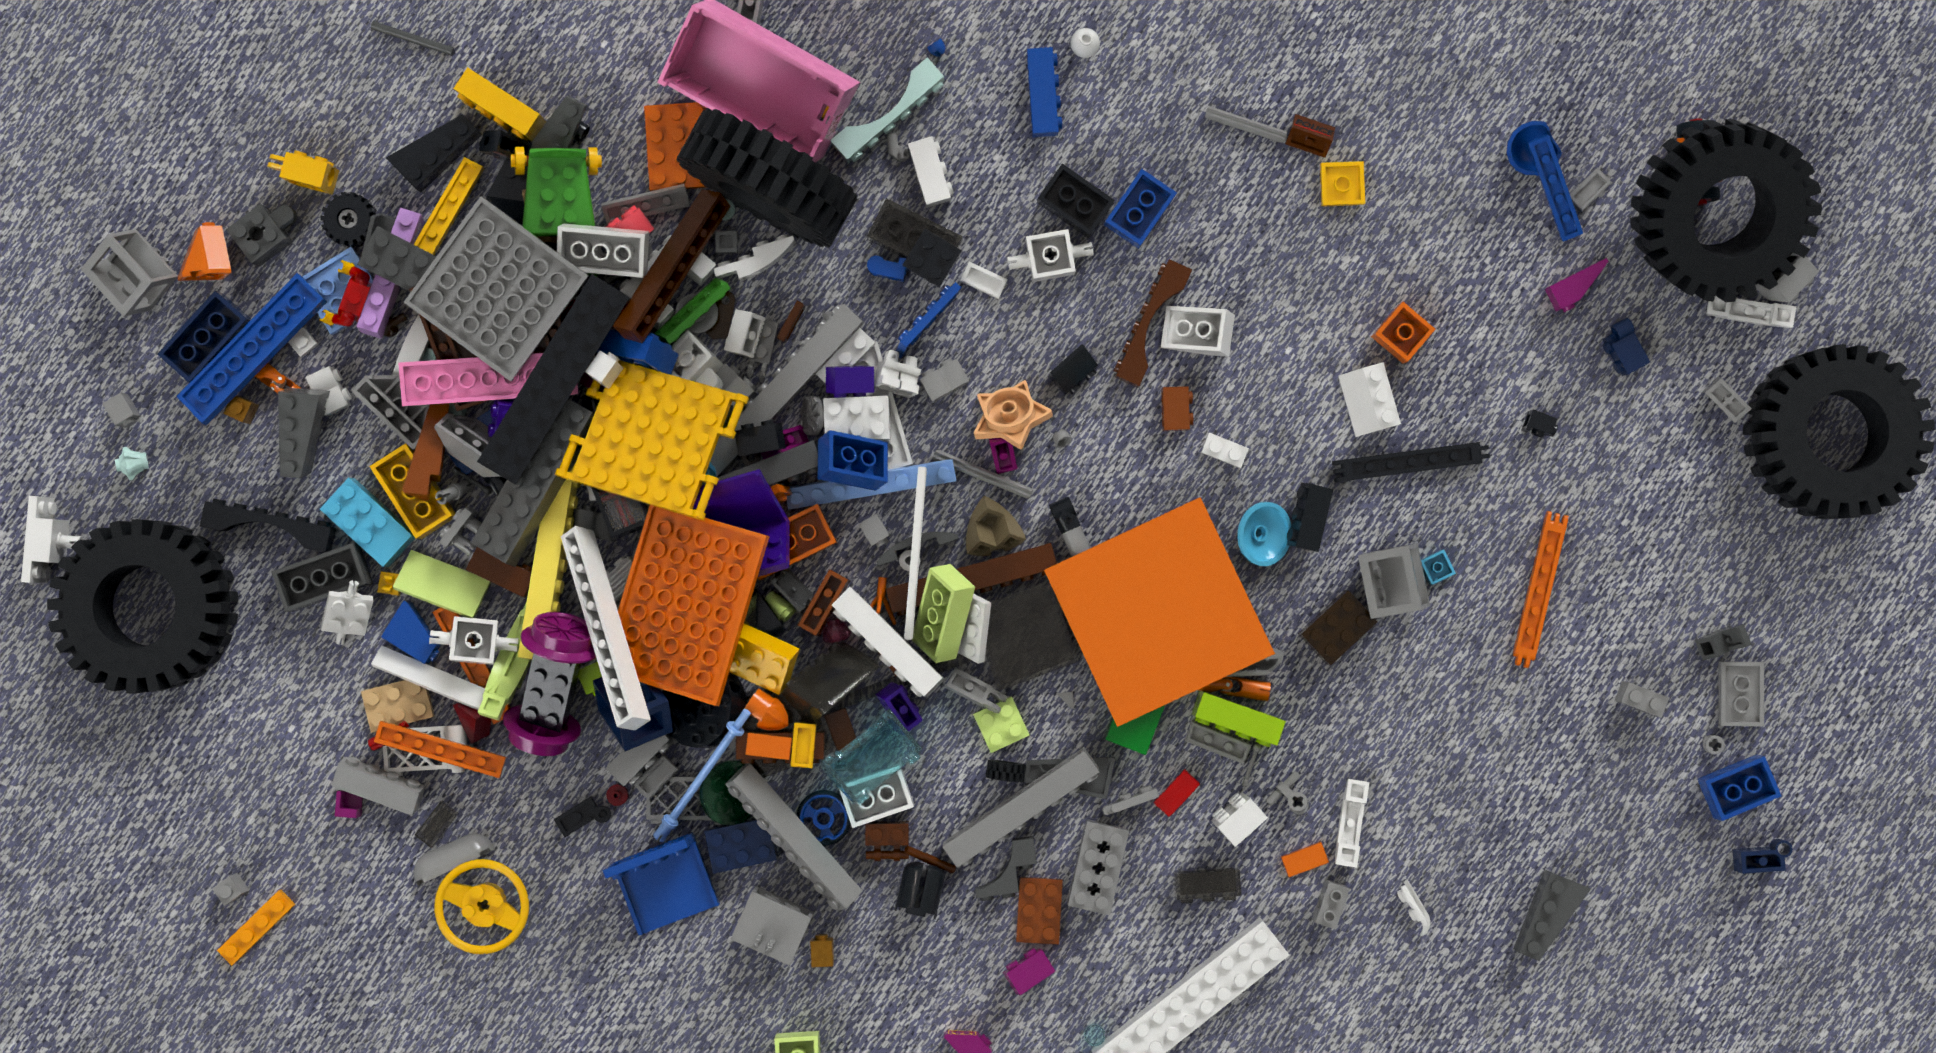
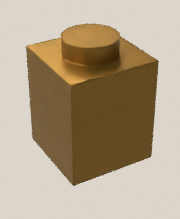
M236 395L227 404L223 414L240 422L251 424L259 405Z
M828 934L815 935V938H812L810 941L811 967H832L834 965L833 937H828Z

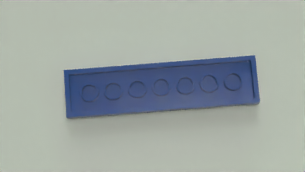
M296 273L176 397L202 424L207 426L327 301L300 274Z

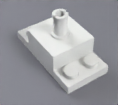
M29 496L21 582L47 583V579L51 575L49 563H59L63 557L67 556V548L72 549L71 547L74 542L84 540L82 536H68L69 520L53 519V515H55L57 505L54 502L55 498Z

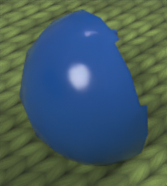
M1530 121L1520 125L1512 132L1507 141L1506 154L1510 164L1516 171L1525 175L1538 176L1527 142L1546 134L1550 136L1559 161L1562 152L1553 139L1546 122Z

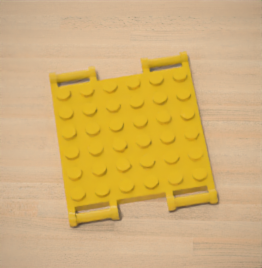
M619 360L618 363L623 367V370L609 389L605 387L603 393L598 392L601 384L594 379L591 387L587 388L585 395L600 401L585 439L571 434L560 467L556 469L555 475L704 521L706 516L704 512L714 485L717 486L719 481L717 477L705 474L719 437L735 438L737 423L744 404L748 403L749 397ZM732 401L736 403L726 428H723ZM577 445L582 446L572 473L567 472ZM702 482L706 484L696 510H693Z

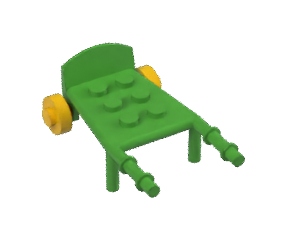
M515 147L514 154L510 156L511 167H515V175H525V166H528L522 224L525 229L535 236H557L558 226L562 224L595 226L588 175H598V168H602V156L598 155L597 147H588L587 153L586 149L534 148L529 150V155L524 154V147ZM586 273L587 275H589V277L591 276V274H593L596 277L597 275H599L595 273Z

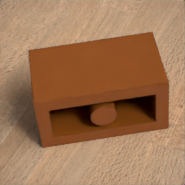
M1189 386L1162 387V431H1188L1194 422L1193 413H1189V404H1193L1192 391H1189Z

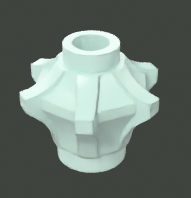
M123 447L119 459H115L117 472L122 471L129 480H133L144 469H149L146 452L140 453Z

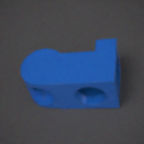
M874 255L868 260L867 267L872 275L905 282L907 268L903 267V263L906 258L900 257L899 262L896 263Z

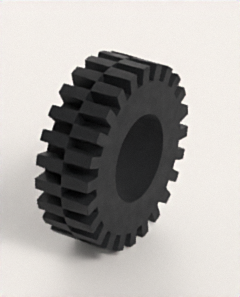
M706 108L702 111L676 159L680 163L679 165L688 170L687 173L692 177L699 179L700 183L721 193L725 199L734 202V205L738 208L748 210L754 217L761 221L762 219L768 221L771 226L779 230L784 229L793 237H800L804 241L811 244L815 243L820 247L825 246L829 248L833 244L857 200V194L853 192L849 185L844 184L842 178L829 173L830 169L825 165L812 161L813 157L807 153L798 152L792 148V144L785 140L781 142L765 129L760 131L752 123L744 119L741 122L734 115L724 114L717 109L712 111Z
M1725 119V125H1722L1714 120L1703 122L1704 131L1693 127L1684 129L1682 134L1685 141L1682 143L1671 138L1662 145L1669 153L1664 159L1652 155L1648 160L1647 164L1654 168L1655 171L1651 178L1641 174L1638 177L1636 184L1644 190L1643 196H1632L1631 207L1639 212V216L1630 218L1631 228L1640 234L1634 241L1637 248L1646 254L1643 257L1644 260L1667 281L1690 296L1696 294L1706 301L1713 302L1715 296H1717L1724 302H1735L1736 292L1747 299L1757 296L1756 284H1760L1769 290L1778 285L1773 275L1776 270L1789 276L1796 269L1787 260L1792 253L1805 258L1810 249L1802 244L1800 240L1803 235L1816 237L1819 227L1811 223L1808 218L1809 216L1821 215L1822 205L1811 198V196L1821 193L1818 182L1808 177L1815 172L1812 165L1801 159L1800 157L1803 153L1797 147L1787 143V140L1750 122L1743 124L1734 119ZM1735 176H1747L1754 187L1755 208L1746 227L1738 235L1726 242L1713 245L1700 244L1694 230V215L1700 199L1713 185L1721 180Z
M1840 344L1794 356L1784 361L1785 365L1771 370L1767 374L1770 380L1760 383L1754 393L1759 395V399L1748 403L1752 409L1747 413L1753 415L1752 422L1743 425V435H1752V444L1744 446L1746 457H1756L1758 464L1750 469L1754 477H1765L1767 483L1762 486L1763 490L1768 495L1779 494L1781 498L1778 503L1783 507L1798 508L1797 514L1819 516L1818 519H1845L1872 515L1881 512V507L1893 506L1902 499L1898 494L1911 492L1917 485L1911 479L1912 475L1923 474L1928 467V463L1921 461L1920 456L1932 453L1934 442L1923 440V433L1935 430L1934 420H1922L1920 412L1931 408L1929 399H1916L1913 394L1922 387L1917 378L1907 380L1902 378V375L1908 368L1900 362L1887 364L1886 362L1890 355L1882 351L1868 353L1867 346L1857 345L1846 348V344ZM1828 394L1837 395L1852 402L1860 410L1867 424L1868 441L1866 449L1860 460L1844 472L1824 465L1812 452L1807 439V423L1810 413L1815 405Z
M132 519V521H115L109 523L110 528H96L90 531L89 534L92 539L78 540L72 545L71 548L76 552L75 556L63 557L60 560L58 566L66 572L64 576L52 577L50 582L51 588L60 590L59 598L47 599V610H58L59 617L58 620L48 622L50 632H62L64 638L55 643L60 653H72L74 656L67 662L73 670H86L87 674L84 678L91 683H105L104 689L110 691L126 690V693L129 694L156 692L188 684V679L198 678L205 674L207 671L204 667L207 664L216 663L221 658L222 654L217 651L219 647L229 645L233 635L226 633L227 626L236 624L238 614L230 613V603L238 602V593L228 589L227 583L233 581L234 576L231 570H223L220 563L225 560L223 555L218 551H210L208 546L211 542L205 537L192 535L193 530L190 528L172 525L171 522ZM145 566L157 571L167 580L175 597V615L171 626L159 640L147 646L129 639L118 627L113 612L114 595L121 581L129 573Z

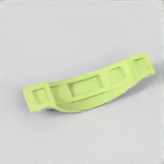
M526 603L506 637L519 638L518 645L509 644L518 646L517 652L500 650L483 693V700L478 709L479 715L500 721L506 705L511 703L517 687L521 688L532 660L518 657Z

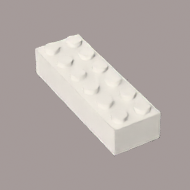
M849 587L832 604L835 608L833 613L841 621L845 622L847 620L850 623L848 628L856 636L860 637L862 635L866 639L863 643L871 651L875 652L877 650L881 654L879 659L889 667L892 665L896 669L894 673L902 681L906 682L908 680L912 684L910 689L918 697L922 695L928 697L945 680L853 588Z

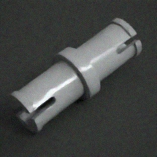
M466 479L459 483H452L446 489L438 491L435 498L442 497L443 499L437 502L443 505L451 500H458L462 495L472 492L474 485L467 487L466 485L471 482Z

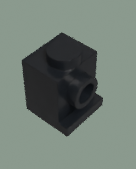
M1534 409L1530 410L1521 431L1528 432L1532 430L1531 434L1543 438L1544 435L1553 437L1558 428V425H1556L1557 418Z

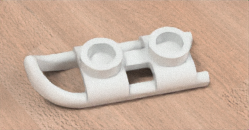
M1407 879L1404 881L1405 885L1401 886V890L1397 891V894L1403 903H1409L1411 909L1408 912L1413 921H1421L1423 930L1420 936H1424L1430 928V917Z

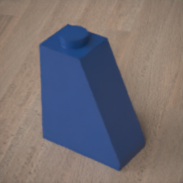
M404 600L381 637L423 664L434 662L440 654V651H438L441 646L440 644H429V639L435 637L430 636L431 630L414 604L409 600Z

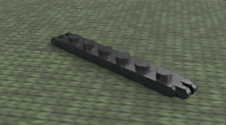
M1480 442L1336 460L1332 461V466L1341 465V469H1334L1333 474L1342 473V477L1334 478V482L1483 463L1482 459L1490 458V454L1481 455V450H1488L1489 445L1480 446Z

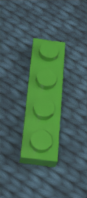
M714 278L657 330L655 335L659 337V340L668 344L676 341L681 333L691 327L702 314L708 312L717 300L725 296V293L731 289L728 283Z

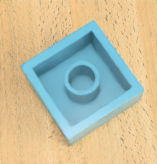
M1440 550L1421 559L1423 572L1429 585L1438 583L1456 574L1445 550Z

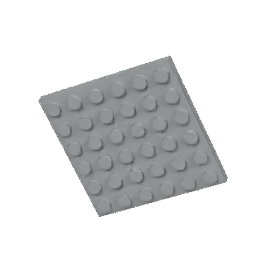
M480 196L405 299L404 303L506 379L513 381L589 276L484 197Z

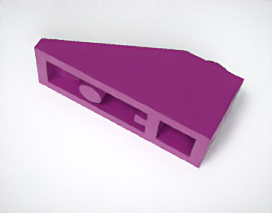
M1605 258L1546 288L1545 291L1555 311L1557 312L1562 309L1563 312H1566L1576 307L1574 303L1581 300L1609 262L1608 259Z

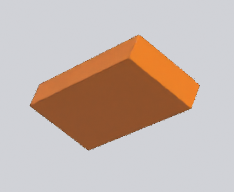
M749 732L745 755L790 760L792 738Z
M1322 842L1280 856L1288 877L1329 863Z

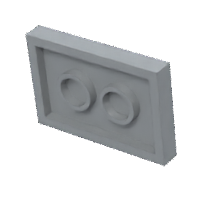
M1718 661L1719 726H1764V662Z

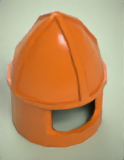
M758 688L744 708L751 712L750 716L758 720L756 727L766 731L781 730L788 727V714L781 701Z

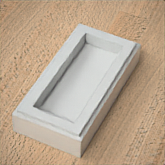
M969 262L960 282L999 299L1008 279Z

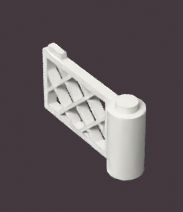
M462 724L410 728L419 732L428 731L426 734L440 731L441 738L468 745L467 735ZM386 745L383 746L384 771L396 772L400 776H403L405 771L452 769V773L465 772V768L442 762V765H435L429 758L420 756L423 761L419 766H414L409 761L413 753H409L405 758L398 749ZM395 753L402 762L398 767L390 768V758Z

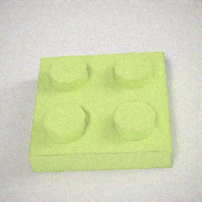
M1012 696L1008 697L1006 702L1000 701L996 703L1001 708L999 714L987 708L973 714L991 753L1029 736V732Z

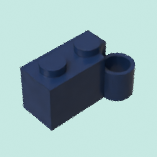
M1628 317L1610 326L1612 334L1602 339L1604 342L1602 346L1604 351L1611 355L1614 360L1613 367L1618 374L1621 373L1622 376L1628 375L1650 363L1648 356L1634 333V325Z
M1774 839L1769 847L1732 849L1734 871L1742 874L1786 871L1785 858L1791 855L1792 845L1786 840ZM1783 843L1784 850L1779 853L1778 846Z

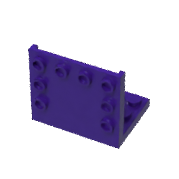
M760 469L718 481L717 486L714 485L704 512L706 513L705 518L770 536L758 577L789 568L790 521ZM702 485L699 490L693 510H696L705 485Z

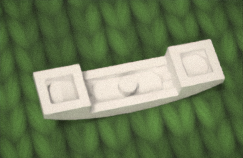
M1715 296L1713 302L1708 301L1706 314L1751 324L1793 328L1796 306L1778 303L1769 304L1736 298L1735 302H1724Z
M419 314L400 350L393 375H399L398 363L422 361L429 339Z
M1347 779L1337 833L1335 864L1357 868L1360 851L1359 840L1364 806L1367 803L1369 782Z

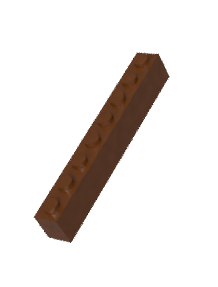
M701 189L614 323L613 327L623 338L639 343L644 342L731 207L721 193Z
M1048 543L956 570L975 586V590H980V593L993 590V585L1000 584L1001 588L1013 585L1012 580L1021 578V582L1034 579L1033 574L1041 572L1042 576H1045L1044 570L1056 565L1057 562L1052 544ZM927 577L918 579L916 607H918V610ZM909 582L886 588L892 613L897 612L898 616L906 614Z

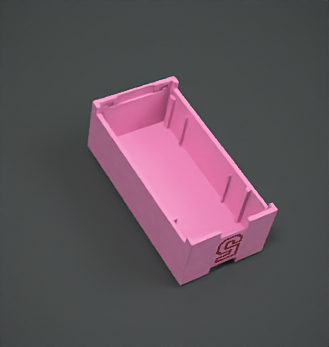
M704 0L691 6L657 82L664 87L668 85L712 111L717 109L724 114H732L741 122L744 119L752 123L760 131L762 129L769 131L773 134L774 138L781 142L785 140L793 145V149L798 152H805L813 157L812 161L815 163L824 157L831 143L830 140L834 137L835 130L860 84L856 79L716 0ZM829 106V109H828V111H827V113H826V115H825L823 121H821L820 119H821V117H822V115H823V113H824L826 107Z

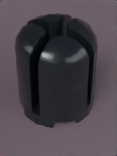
M910 862L904 867L894 910L897 911V907L906 908L905 913L925 917V913L934 915L933 919L936 920L945 874L938 866L929 864L919 908H917L915 903L924 863Z

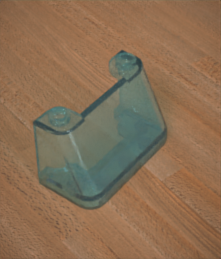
M891 709L883 713L881 719L877 722L875 721L869 729L840 751H836L834 757L829 755L821 761L820 768L853 804L858 802L861 805L869 799L870 796L868 794L906 764L912 765L921 758L919 753L922 751V748Z

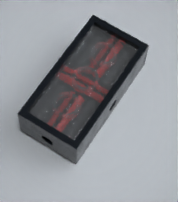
M591 487L613 541L643 529L648 512L645 503Z

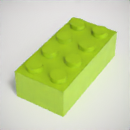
M1199 691L1191 715L1196 717L1195 721L1209 726L1210 722L1216 724L1215 728L1230 733V730L1236 731L1235 735L1247 740L1254 737L1256 738L1255 742L1269 748L1271 744L1278 745L1286 722L1280 718L1203 691Z

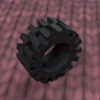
M988 760L986 778L1009 782H1024L1026 764Z

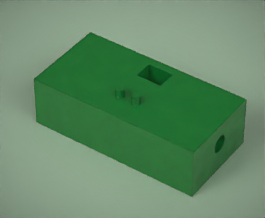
M1165 705L1118 727L1112 717L1104 739L1146 755Z

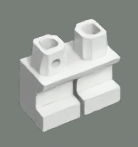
M887 351L883 361L878 363L874 388L907 398L917 395L919 391L917 379L921 373V369L917 368V358L905 356L903 363L898 362L899 353L897 351Z

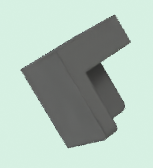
M715 231V252L718 256L738 253L739 234L737 231Z

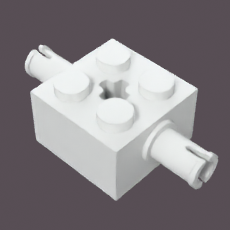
M1066 229L1026 236V254L1007 257V260L1010 263L1008 265L1009 270L1023 267L1030 268L1032 280L1037 282L1075 275V258L1093 256L1094 253L1092 242L1072 245L1069 231ZM1049 251H1051L1052 255H1056L1053 260L1045 257Z
M454 616L451 632L431 630L430 636L439 638H430L429 644L449 645L450 661L494 665L495 652L498 650L517 652L518 646L509 644L518 645L519 638L499 637L497 635L499 624L497 620ZM476 635L477 639L480 640V643H476L475 646H472V644L468 642V640L472 639L473 636Z

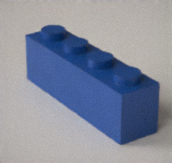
M1053 47L1027 49L1032 138L1058 136L1059 130L1062 129V117L1057 116V109L1061 108L1060 95L1056 96L1055 88L1059 87V75L1054 74V66H1058L1057 53H1053Z

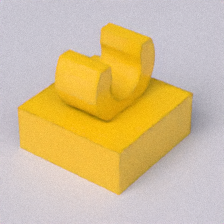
M381 571L377 592L400 596L401 592L393 589L399 574Z

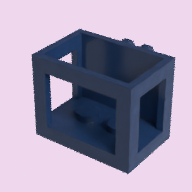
M600 677L593 680L598 712L625 752L673 732L669 701L660 688L640 682L651 720L637 730H629L616 726L603 678Z

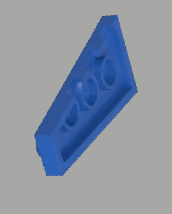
M956 282L951 287L947 285L940 293L942 297L937 302L933 300L926 308L928 312L923 317L919 315L912 323L914 327L910 331L905 330L898 338L900 342L896 349L900 359L906 354L908 346L910 344L913 346L922 335L923 329L927 330L937 318L936 315H940L955 299L962 288Z

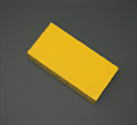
M794 723L790 767L813 768L817 724Z

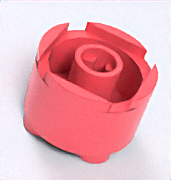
M635 205L621 215V220L616 217L605 226L609 228L649 231V233L654 230V227L639 207L636 208Z

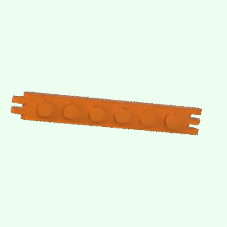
M1546 511L1513 649V656L1516 657L1515 665L1520 666L1522 658H1524V668H1529L1530 661H1534L1536 658L1569 518L1568 515H1563L1560 523V514L1555 513L1552 521L1551 511Z

